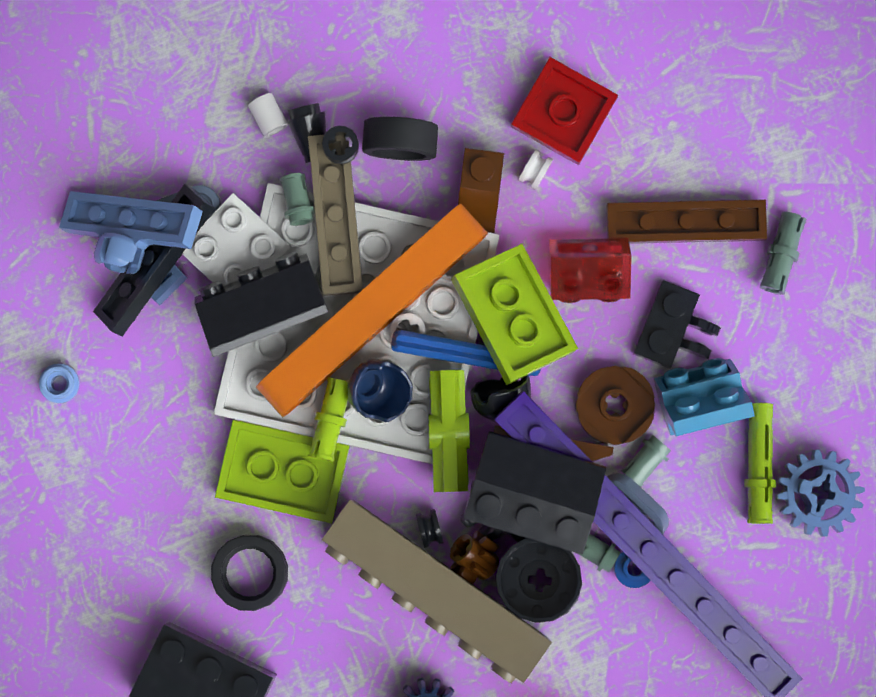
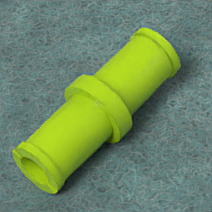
M328 377L321 411L315 414L314 420L318 422L308 456L333 462L340 429L345 427L347 421L343 417L348 401V382Z

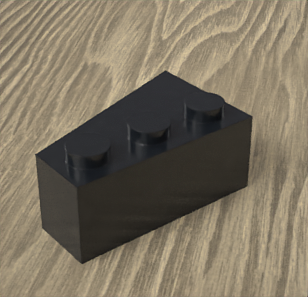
M169 622L163 625L129 697H266L277 674Z

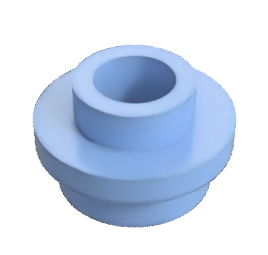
M65 364L50 365L42 372L39 379V388L42 395L54 403L70 401L75 397L80 386L76 371ZM59 376H63L67 381V385L62 391L55 390L53 385L54 380Z

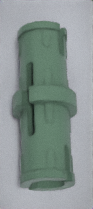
M782 212L773 244H770L767 250L769 259L760 284L761 289L774 294H785L793 262H797L800 253L797 249L807 220L805 217L792 212Z

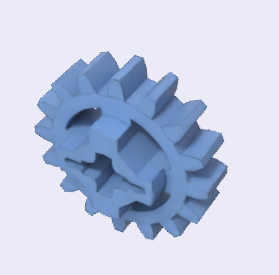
M820 449L812 450L811 460H808L803 453L797 455L799 465L796 467L790 463L786 464L784 468L790 474L789 477L777 479L780 485L785 486L784 492L775 495L776 499L786 501V506L780 510L781 515L791 513L794 517L789 525L797 527L803 523L804 534L811 535L815 527H818V532L822 537L828 536L829 526L837 533L843 532L844 529L841 521L845 520L854 523L856 518L851 513L852 508H863L864 505L860 501L855 500L856 494L865 492V487L855 486L854 480L858 479L861 475L860 472L849 473L846 469L851 461L844 459L837 463L836 452L829 451L825 459H822ZM819 466L814 477L808 480L799 478L807 469ZM837 474L844 483L845 492L840 491L835 481ZM823 483V491L828 493V498L820 499L816 503L817 496L812 494V488L820 487ZM794 493L800 495L805 504L804 512L797 506ZM833 506L841 508L833 517L821 520V517H824L825 510Z

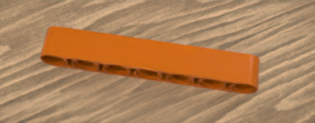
M463 204L456 206L258 383L256 389L282 418L288 415L321 386L328 377H331L488 235V232Z

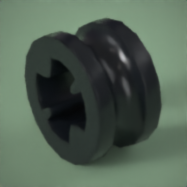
M346 126L332 127L323 137L322 146L324 153L335 164L343 165L350 163L358 154L359 143L357 135ZM344 135L346 142L352 141V147L345 148L344 155H336V149L332 151L329 149V145L336 142V136Z
M435 509L430 510V514L427 516L417 513L416 518L424 548L429 547L433 541L443 544Z

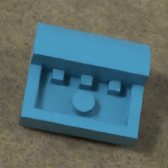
M714 358L705 361L702 366L691 369L675 368L665 372L664 376L654 378L661 410L670 435L680 436L755 416L752 401L742 387L740 372L731 359Z

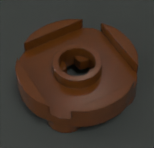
M623 366L604 367L594 371L583 381L578 390L575 410L581 427L591 438L600 443L620 445L638 439L648 430L654 419L655 397L650 383L638 371ZM609 395L614 399L621 395L625 399L622 407L626 411L622 416L616 412L612 415L606 412L608 404L605 399Z

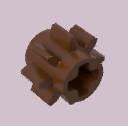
M475 531L473 536L468 534L462 535L451 547L450 558L454 563L450 569L470 584H474L477 578L486 580L498 568L499 557L494 552L499 548V545L479 531Z

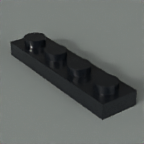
M186 184L182 186L171 202L194 205L203 211L196 234L215 209L195 189ZM155 244L147 246L144 250L145 254L140 269L134 274H126L127 270L124 273H120L93 312L111 332L123 337L186 248Z

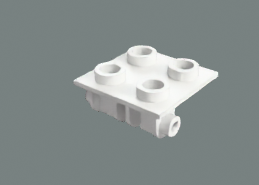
M232 193L200 228L195 236L192 249H185L183 255L213 283L222 281L224 286L237 281V275L247 269L259 266L260 270L263 271L273 267L275 260L285 255L291 246Z

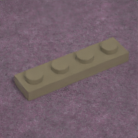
M324 135L308 136L323 296L359 293L363 290L351 162L343 165L331 162L323 150L322 142ZM344 135L336 136V142L329 145V149L331 151L336 149V155H344L345 148L350 147L349 141H345Z

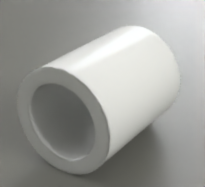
M272 93L262 95L248 104V108L265 138L279 133L288 126L287 120Z

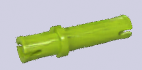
M752 403L755 416L749 418L748 479H744V487L748 488L747 523L773 524L772 498L773 488H776V480L773 479L772 470L773 404Z

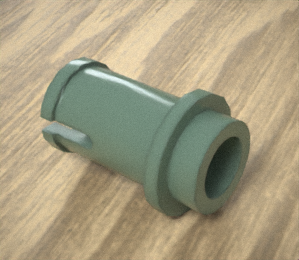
M292 173L280 178L287 206L284 216L285 219L289 220L291 226L306 225L314 220L315 207L310 206L304 173Z
M654 435L648 441L646 439L642 441L645 445L630 463L621 470L640 487H642L645 480L663 459L666 462L669 459L666 456L671 450Z
M589 534L583 555H579L597 565L599 572L603 569L609 573L621 552L614 548L616 544L612 543L610 546Z

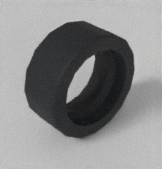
M407 117L368 118L364 120L362 151L369 156L391 160L423 161L434 159L437 153L438 125L430 121Z
M242 535L227 541L217 551L211 564V581L216 594L226 605L240 611H256L271 605L283 593L288 581V564L283 551L273 541L260 535ZM245 549H256L263 552L270 559L273 566V579L270 586L263 593L256 596H243L235 592L229 585L226 577L230 559L237 552Z

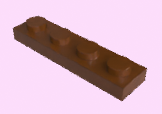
M766 200L607 203L606 205L607 244L767 240Z

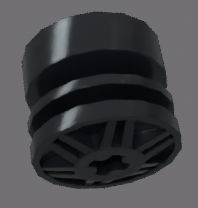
M525 538L509 548L501 558L496 574L498 594L506 608L517 617L535 623L555 621L567 614L578 601L582 588L580 565L572 551L529 538ZM538 569L545 570V576L552 578L551 585H545L543 592H536V586L529 583L530 576H536Z

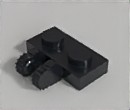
M663 280L633 355L668 369L672 367L678 349L709 359L712 351L706 345L683 339L687 327L690 326L704 334L718 336L721 328L712 322L692 316L700 294Z

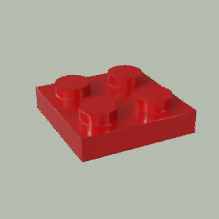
M549 57L511 123V128L573 163L580 165L619 95Z

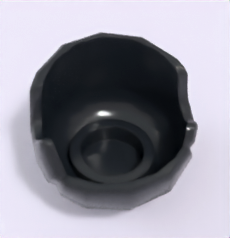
M529 375L506 385L502 377L500 380L489 379L476 383L470 391L474 409L484 418L495 421L493 418L522 390L531 398Z

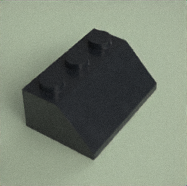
M297 252L288 253L275 260L276 266L263 271L260 270L259 266L239 273L237 281L224 286L222 281H217L199 290L201 295L195 297L194 304L213 357L328 313L324 296L307 253L298 256Z
M489 431L465 507L464 519L583 555L596 514L606 466Z

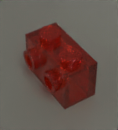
M629 239L549 240V291L552 300H559L563 303H576L580 300L598 299L602 302H616L620 299H630L632 255Z

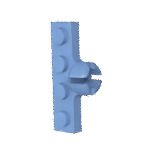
M70 191L59 228L69 234L99 237L94 251L95 262L98 264L104 263L105 267L111 271L124 273L127 270L126 274H134L140 269L145 254L144 250L149 245L155 244L192 249L203 211L194 205Z

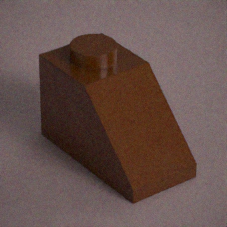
M465 148L458 205L463 204L487 232L494 234L504 153Z

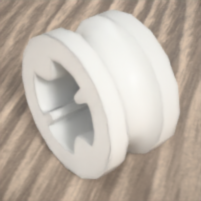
M535 150L518 181L522 183L529 181L532 184L531 188L536 190L553 159L550 157L543 159L540 156V152Z
M411 313L399 315L394 319L390 327L391 339L394 331L397 329L402 330L400 324L404 321H409L411 326L418 325L420 333L426 334L425 324L422 319Z

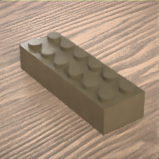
M349 500L322 538V541L328 544L325 550L327 554L343 565L347 564L349 560L362 568L358 574L362 579L377 589L382 583L395 592L391 598L409 612H412L415 607L428 615L425 619L427 625L443 636L448 631H451L460 638L458 646L477 660L482 654L492 660L494 663L491 665V670L511 684L515 678L524 683L552 643L547 636L517 617L479 588L460 577L448 566L354 500Z

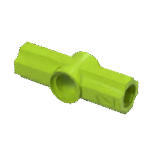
M464 370L430 371L431 414H428L429 450H432L434 492L468 491L467 449H470L469 413H466Z

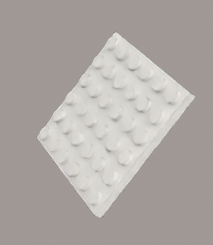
M268 183L260 218L291 246L285 255L297 252L298 256L307 253L322 291L315 214H313V222L301 226H291L289 220L285 219L284 216L287 206L283 187ZM308 192L310 206H314V195ZM355 203L363 289L439 221ZM488 232V235L401 314L411 313L421 318L425 324L426 335L475 343L478 330L456 291L451 278L457 273L494 257L500 235ZM358 293L324 296L328 313L228 351L214 415L314 437L318 422L314 418L316 412L321 411L328 383L327 380L283 418L256 389V386ZM404 321L400 324L402 330L420 333L418 325L411 326L409 321ZM391 322L338 369L331 378L349 382L354 370L361 363L371 359L387 360L399 366L407 373L413 384L412 400L406 411L390 422L365 418L360 412L355 411L348 400L343 417L347 419L346 425L341 427L337 443L433 464L432 450H429L428 414H431L430 371L464 370L466 386L470 365L393 351L391 349L392 339L390 335Z

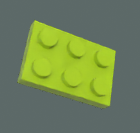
M523 244L457 273L451 278L506 385L578 350L572 335Z
M232 420L215 498L333 524L350 446L337 443L333 456L334 461L331 462L326 459L322 460L308 456L314 437Z

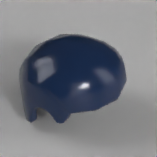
M371 359L361 363L354 370L348 382V400L355 411L360 412L365 418L390 422L403 414L412 400L413 384L407 373L399 366L387 360Z

